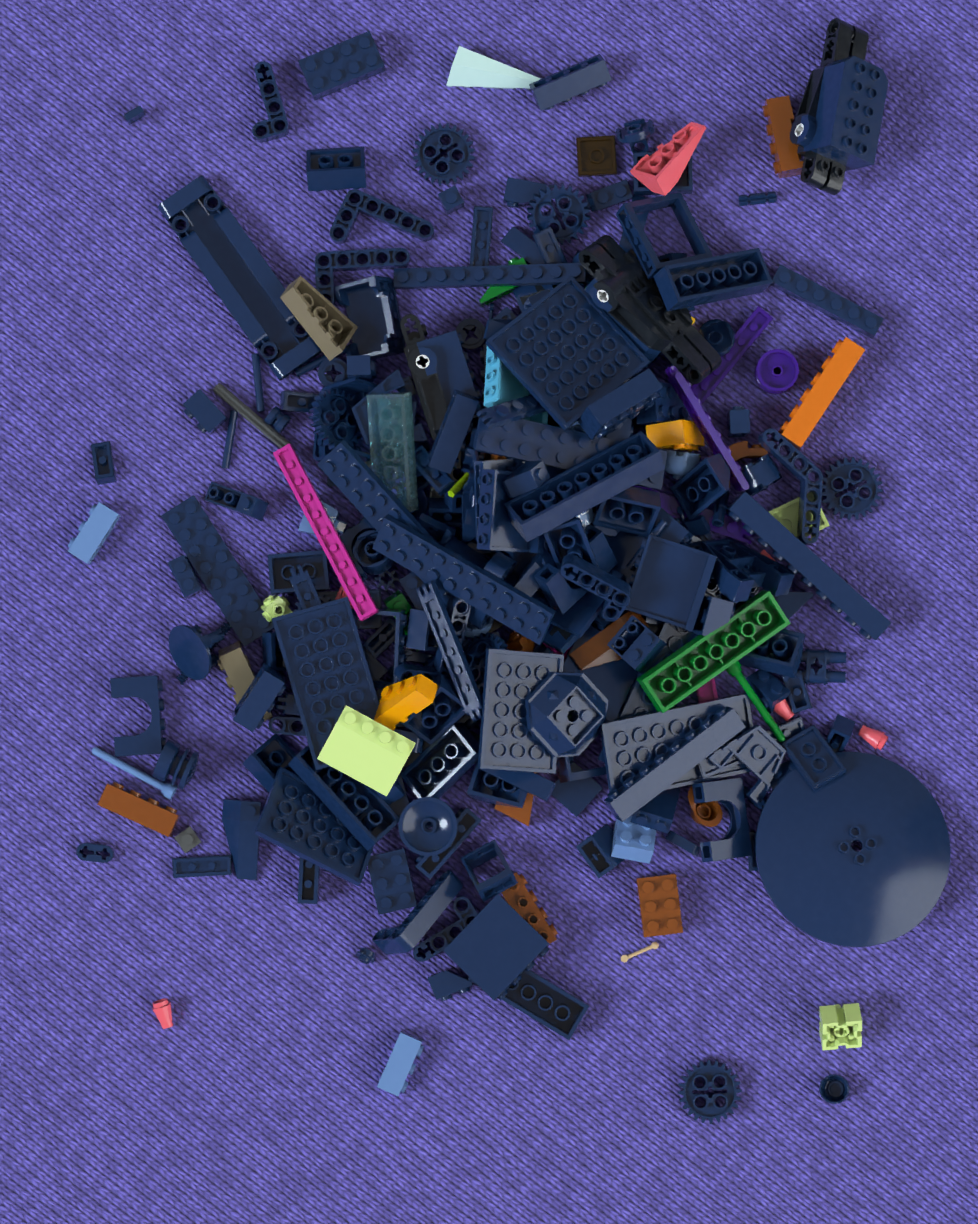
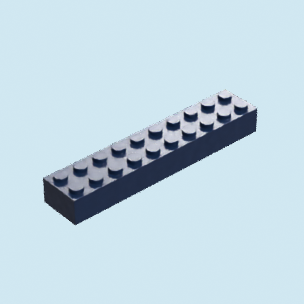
M741 492L728 507V511H730L728 515L735 522L740 520L744 524L742 528L750 535L755 534L759 538L757 542L764 548L770 547L773 550L771 554L781 562L784 560L788 564L786 568L795 574L799 573L802 576L800 580L810 588L813 586L817 590L815 594L822 600H829L831 602L829 606L836 613L841 614L842 612L846 616L844 620L853 627H859L860 630L858 632L865 639L877 640L891 624L886 617L747 492Z

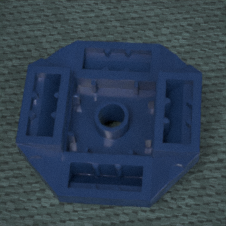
M551 672L525 700L527 729L553 757L579 756L600 734V725L606 722L609 700L584 673ZM571 711L572 717L568 720L567 715Z

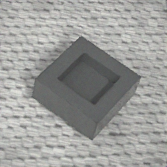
M191 826L174 837L185 853L202 842Z

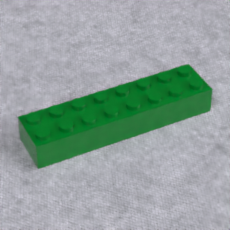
M762 590L735 609L734 615L728 623L707 636L698 635L638 677L637 681L656 710L664 713L791 623L771 592Z

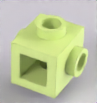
M270 595L263 601L264 604L261 606V609L264 611L262 615L268 622H271L272 618L292 613L288 607L290 603L284 596Z

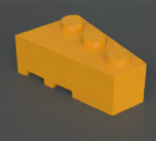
M676 420L645 425L647 438L658 449H680V451L687 450V452L698 451V447L705 446L704 438L694 421Z
M418 674L386 686L381 692L382 697L374 721L394 731L396 724L408 721L407 716L413 712L417 714L433 703L439 685L424 675Z

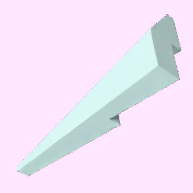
M459 46L446 86L530 89L529 84L541 78Z

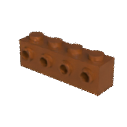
M513 873L518 884L501 892L507 903L551 944L557 940L555 935L558 932L553 924L548 925L545 918L548 916L543 907H537L535 902L538 899L532 890L528 892L525 887L528 882L523 874Z

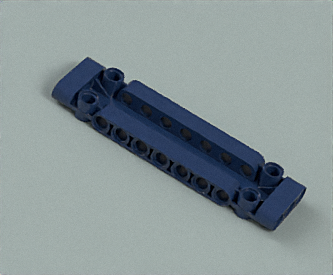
M204 175L199 176L159 204L158 209L175 231L184 248L279 381L322 353L321 349L307 332L304 334L296 332L297 327L301 324L280 298L285 288ZM211 200L218 201V205L215 208L208 207V203ZM179 222L186 223V228L183 230H177L176 226ZM272 347L275 349L274 355L266 356L265 350Z

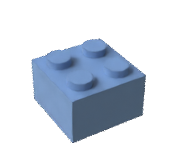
M632 815L623 822L616 819L611 857L650 864L654 852L656 830L631 823Z

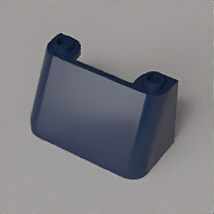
M372 276L335 286V300L341 306H346L348 319L358 327L351 337L352 344L347 346L345 351L346 357L370 355L372 360L404 353L403 349L406 347L400 328L401 317L394 283L391 278Z

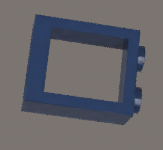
M495 839L460 858L483 902L518 884ZM498 856L505 870L479 883L472 869Z

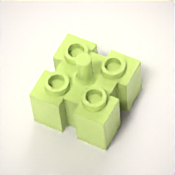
M859 1003L843 1004L842 1008L839 1004L819 1006V1034L822 1050L838 1049V1046L843 1045L846 1048L862 1047V1017Z

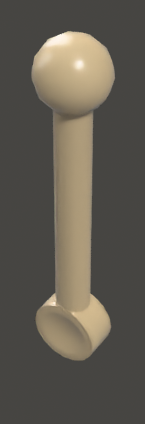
M652 942L648 947L629 955L624 954L621 956V961L625 963L628 959L643 952L657 949L659 944L658 942Z

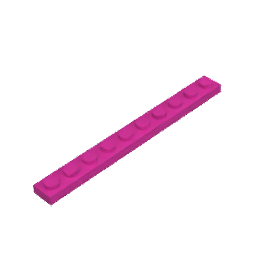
M289 443L273 452L360 621H364L378 613L379 611L292 445Z

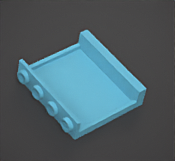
M487 346L483 405L489 408L530 395L531 393ZM548 412L524 418V420L548 425Z

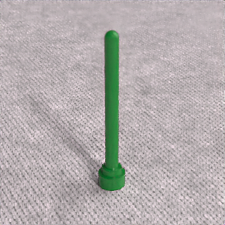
M735 662L725 670L732 677H736L778 741L783 742L785 740L784 734L742 674L740 662Z

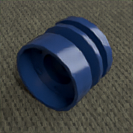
M168 740L159 756L152 777L165 782L169 775H172L171 785L175 786L178 779H181L178 788L184 790L196 771L200 753L194 751L191 758H189L191 749L187 748L183 754H179L181 745Z

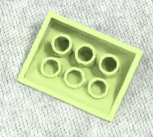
M346 705L317 759L387 797L416 743Z

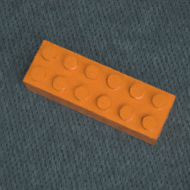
M847 337L843 341L839 339L831 351L834 355L826 358L821 366L823 369L822 373L817 372L810 384L813 387L811 390L808 388L799 399L802 402L801 405L796 404L789 414L791 420L789 422L785 421L778 431L798 450L802 447L865 351L864 348Z

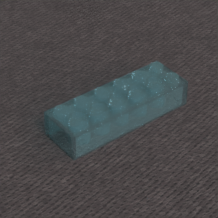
M411 392L367 395L371 470L409 512L418 510Z

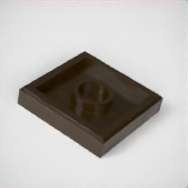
M615 135L576 138L578 177L617 175Z

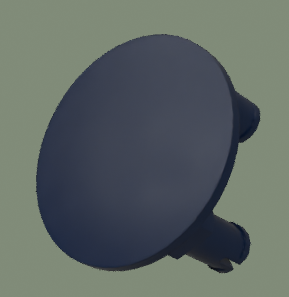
M178 625L171 630L169 635L170 652L174 662L186 676L194 680H201L208 676L212 667L218 665V656L211 654L209 649L213 644L224 640L223 633L218 635L222 632L221 629H216L209 634L201 635L202 630L198 625L193 627Z

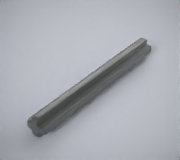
M218 383L214 387L213 392L279 448L290 443L222 384Z

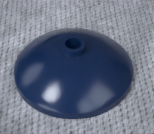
M421 797L412 801L404 808L399 818L398 828L401 840L408 849L422 856H434L444 852L451 846L457 835L458 824L454 811L446 802L435 797ZM427 822H432L433 827L431 829L426 827Z

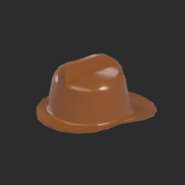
M691 786L688 791V800L691 806L690 814L692 819L696 823L707 827L717 826L722 820V810L719 803L716 801L694 803L693 788Z

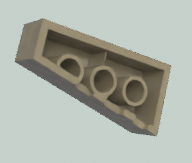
M301 275L287 286L280 297L329 361L343 352L358 328Z
M240 640L218 650L219 660H217L221 671H226L228 677L225 680L229 688H234L236 694L233 696L237 704L255 678L254 672L251 671L250 662L242 652ZM266 711L264 721L273 718L272 711L270 713Z

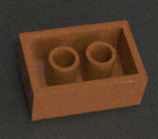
M676 874L636 878L643 937L683 933Z

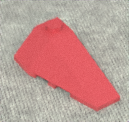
M690 122L675 133L670 142L665 145L661 143L657 146L658 150L650 156L646 154L630 170V173L652 192L666 196L679 181L706 130L705 125Z

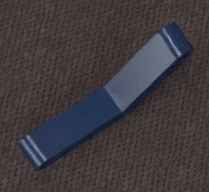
M771 428L764 430L758 436L759 444L801 482L797 538L804 545L815 543L819 537L823 474L820 469L777 430ZM770 434V435H771V438H770L771 441L767 442V438H768L767 435ZM781 446L787 449L786 456L780 454ZM795 459L801 462L800 469L795 468ZM810 472L815 475V482L809 480L808 475ZM808 492L813 493V502L807 499ZM807 511L812 513V521L806 519ZM807 532L809 535H811V538L809 539L808 537H805V533Z

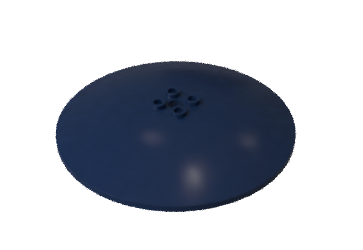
M836 752L835 754L847 769L846 773L813 791L796 768L782 779L772 791L763 807L757 825L755 837L756 863L761 881L769 898L779 912L802 932L817 940L842 947L858 948L880 945L912 930L934 908L942 894L949 873V834L945 819L937 802L928 789L909 771L888 759L873 754ZM853 841H858L861 844L860 851L857 852L852 849L851 844Z

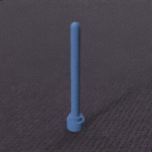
M97 747L92 749L94 755L158 788L164 794V797L170 800L173 798L178 788L177 785L173 786L171 783H163Z

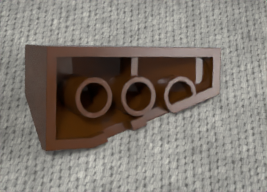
M632 611L627 612L570 653L569 656L579 670L582 671L621 660L622 658L607 644L632 615L648 627L641 614Z

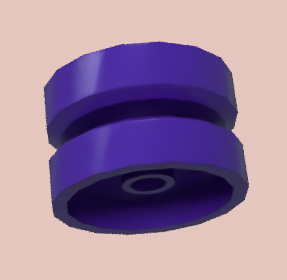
M782 349L770 350L763 354L756 364L754 371L755 381L766 393L773 395L783 394L790 390L796 382L799 366L795 357L788 351ZM776 368L779 369L778 375L774 373Z

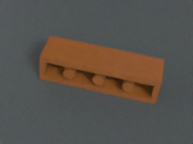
M117 782L107 783L97 805L167 837H171L180 815L176 814V809L170 806L163 808L159 806V801L152 798L145 800L141 798V793L132 789L130 792L123 790L124 786Z

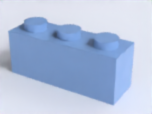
M100 502L92 506L88 513L90 517L87 521L84 520L78 528L80 531L76 538L73 537L68 544V552L89 565L121 517Z
M400 1032L377 1085L378 1088L396 1096H399L400 1092H405L408 1082L405 1081L407 1075L413 1074L416 1064L413 1063L416 1056L420 1057L424 1048L421 1045L422 1040L405 1032Z

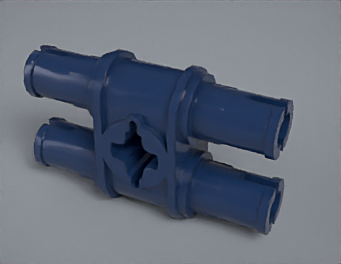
M807 648L802 651L801 662H805L807 668L801 670L806 685L808 683L824 685L828 684V682L845 683V671H828L826 665L828 663H846V652L829 651L827 648L825 650ZM816 658H818L819 664L822 665L817 675H815L814 669L811 668V664L815 663Z

